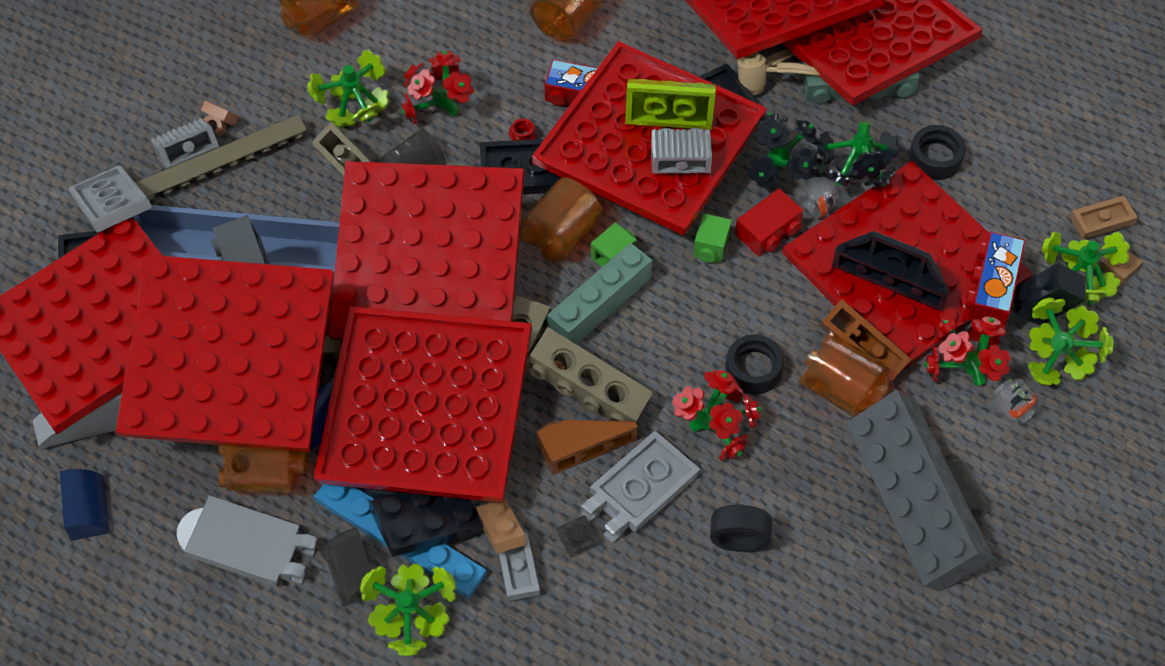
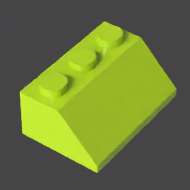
M628 79L625 124L712 130L715 85Z

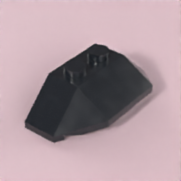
M876 231L837 245L832 263L833 267L943 312L949 295V289L930 253Z

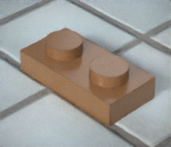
M1125 195L1073 210L1070 215V219L1083 240L1134 225L1138 219Z
M504 499V503L489 502L476 507V512L483 523V530L496 554L527 545L525 533L506 499Z

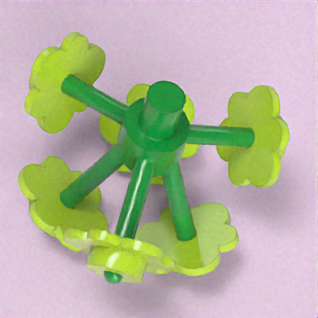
M364 50L362 56L357 59L358 64L361 65L358 72L354 71L353 66L346 65L339 75H333L331 82L323 84L320 74L312 73L310 75L311 81L308 82L307 88L309 95L315 102L325 103L326 89H329L332 96H339V99L342 101L340 108L328 109L325 117L336 126L346 127L348 125H355L356 121H362V123L371 122L389 104V99L387 98L389 92L387 90H382L378 87L371 93L360 82V77L362 76L371 77L376 81L386 73L380 56L374 55L370 50ZM360 91L366 96L365 100H363ZM348 98L357 99L361 109L356 114L350 113L346 109Z
M1052 232L1051 237L1045 239L1042 253L1045 255L1044 260L1049 265H1053L1056 256L1062 253L1061 257L1063 261L1068 263V268L1076 272L1079 270L1086 272V301L1083 303L1092 305L1093 303L1100 302L1102 297H1111L1117 293V287L1121 284L1120 279L1115 278L1112 272L1102 274L1098 262L1100 256L1109 258L1112 265L1128 262L1129 255L1127 252L1130 246L1128 242L1124 241V237L1120 232H1114L1112 235L1105 236V245H1103L1102 250H1098L1100 247L1098 242L1081 240L1079 243L1073 240L1069 242L1068 248L1061 247L1059 245L1062 235L1057 232Z
M1046 298L1041 300L1032 309V317L1034 319L1039 317L1040 319L1049 318L1053 327L1051 328L1048 323H1043L1040 328L1034 327L1029 331V338L1032 340L1029 343V348L1032 351H1037L1038 356L1041 358H1048L1051 355L1047 364L1043 362L1039 364L1030 362L1028 365L1031 370L1030 374L1038 383L1043 385H1052V383L1058 385L1060 383V373L1052 368L1060 353H1067L1065 357L1067 364L1064 367V371L1067 374H1071V377L1077 381L1082 380L1086 374H1092L1095 371L1093 365L1098 361L1096 353L1088 352L1084 347L1099 348L1100 362L1105 363L1107 355L1112 354L1114 347L1113 336H1109L1106 327H1102L1099 341L1075 340L1073 337L1077 333L1081 338H1088L1091 333L1095 334L1099 330V326L1096 324L1099 321V316L1096 312L1088 311L1083 305H1080L1077 309H1069L1066 316L1070 321L1068 324L1070 330L1062 332L1054 314L1063 310L1062 307L1066 304L1064 299L1054 300V298ZM1074 347H1082L1077 352L1073 351Z
M413 564L410 567L401 565L398 568V573L391 578V585L395 589H399L397 593L384 586L386 582L384 577L386 569L380 566L376 570L372 569L364 576L361 582L360 592L363 594L362 600L365 602L369 599L375 600L381 592L393 598L395 604L385 606L380 603L376 605L375 611L368 616L369 624L375 627V632L378 636L382 637L386 634L391 639L397 638L401 632L400 628L404 626V639L389 642L388 648L398 651L399 655L408 657L417 654L421 648L427 647L426 642H422L420 639H411V614L415 612L419 614L415 619V626L420 630L422 637L427 638L430 635L439 637L443 634L444 625L450 620L449 615L446 614L445 605L438 602L433 606L426 605L422 609L419 606V600L439 590L444 599L447 598L450 602L454 601L455 595L453 591L456 589V583L448 571H445L442 567H434V575L432 577L434 585L424 590V587L429 584V578L424 575L423 567L419 564Z

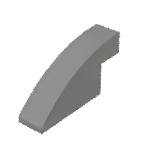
M122 393L58 435L51 428L43 414L40 413L33 419L39 449L115 431Z

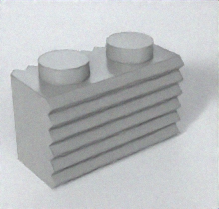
M199 118L198 121L194 119L193 123L189 122L188 125L184 124L183 127L178 126V129L173 128L172 132L168 130L167 134L162 133V136L157 135L156 138L152 137L151 139L157 157L165 169L219 148L211 125L203 118Z
M663 128L657 131L654 129L651 135L652 173H711L712 150L710 130L706 129L704 131L699 128H691L689 130L677 129L675 131L670 128Z

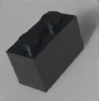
M1057 262L1015 287V313L1039 326L1043 323H1048L1050 321L1049 318L1040 319L1039 317L1034 319L1032 317V309L1041 300L1046 298H1054V300L1064 299L1066 304L1062 307L1063 310L1054 314L1055 317H1058L1069 309L1086 301L1084 276Z

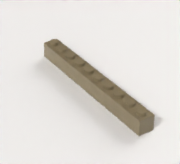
M298 114L135 183L149 199V202L157 199L156 196L159 194H163V196L168 195L178 186L182 189L189 186L190 181L196 179L198 182L205 179L209 173L215 175L222 172V168L229 166V168L237 166L240 160L245 159L249 161L255 158V154L259 152L265 154L272 150L271 147L276 145L282 147L288 144L287 141L290 139L299 140L304 137L303 134L306 133V128Z

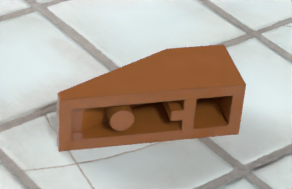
M842 299L819 325L835 341L889 382H892L911 360Z
M563 420L558 423L546 424L541 430L536 431L537 446L552 475H555L637 441L638 426L633 421Z

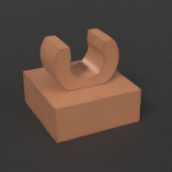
M206 100L201 107V111L209 114L204 120L211 127L214 122H217L214 133L219 135L225 133L226 123L235 126L240 116Z

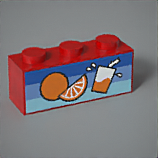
M553 59L544 84L545 101L557 106H570L597 70V67Z
M990 231L987 243L981 241L977 259L982 260L981 266H975L971 283L977 285L975 290L970 289L966 302V307L971 308L969 320H982L983 317L988 316L996 318L1001 324L1006 325L1026 240Z

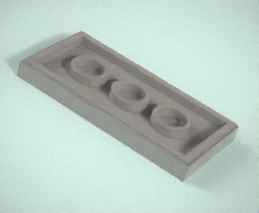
M120 165L68 189L71 197L97 233L152 208L149 199Z

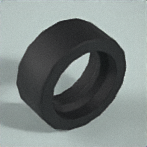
M930 125L920 129L914 135L909 151V160L913 161L932 180H945L953 177L960 170L966 152L965 142L961 135L950 127ZM938 143L949 148L954 157L947 161H934L923 155L920 149L923 145Z
M758 334L745 335L735 340L729 347L725 370L735 378L744 393L752 395L764 394L774 389L780 382L784 366L783 351L776 342L766 336ZM746 352H758L770 358L773 367L770 373L764 376L753 377L744 374L738 369L737 359Z
M735 504L722 506L714 510L711 516L710 539L714 545L727 551L747 553L761 551L769 547L772 540L771 515L763 509L750 505Z

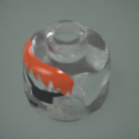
M813 177L800 188L795 196V201L803 209V217L820 220L825 218L838 202V193L832 181L825 177Z
M1008 378L991 393L994 396L991 401L992 407L1007 423H1014L1019 420L1023 424L1036 413L1033 407L1037 404L1038 397L1022 379L1012 380Z

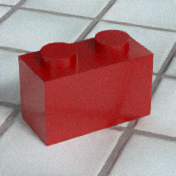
M777 189L737 219L735 236L760 257L766 251H774L782 239L788 235L790 237L794 236L800 230L803 209L781 189Z

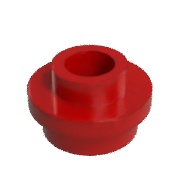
M525 118L517 119L509 128V138L511 141L535 140L537 137L535 125Z

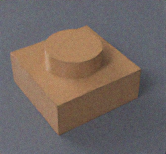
M1129 251L1127 252L1129 255L1127 263L1112 265L1109 258H1104L1099 267L1105 272H1112L1115 278L1120 279L1121 284H1123L1143 263V261Z

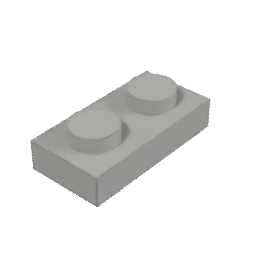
M525 532L527 545L498 553L508 601L540 596L527 532Z

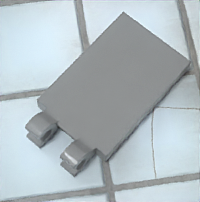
M654 431L590 486L592 497L581 506L584 511L580 516L590 524L599 516L602 510L612 519L604 526L607 531L603 536L613 544L628 527L636 533L699 476L701 469L659 433Z
M209 495L184 550V554L186 557L275 587L280 578L301 585L306 575L304 572L306 566L295 562L290 563L294 551L313 557L317 548V538L308 534H298L300 525Z

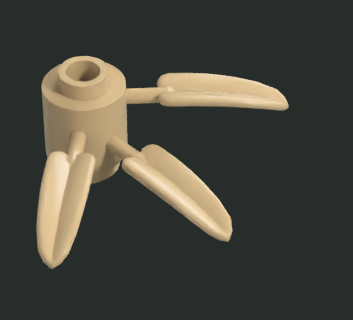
M789 49L781 50L766 58L755 52L737 60L739 81L743 86L747 87L752 95L763 92L764 86L767 83L766 72L799 73L816 76L820 74L814 67L808 65L781 63L795 56Z

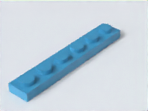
M323 484L313 496L315 502L387 547L369 509L370 501L375 499L356 487ZM445 543L400 555L412 564L421 565L424 571L432 577L434 575V567L444 568L455 580L456 589L454 591L467 599L470 598L487 575L486 569Z

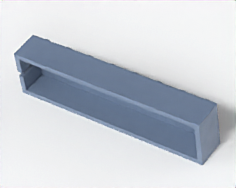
M151 205V209L133 216L163 256L222 261L216 255L211 242L212 239L216 238L212 228L247 215L260 234L271 265L331 269L335 273L340 222Z

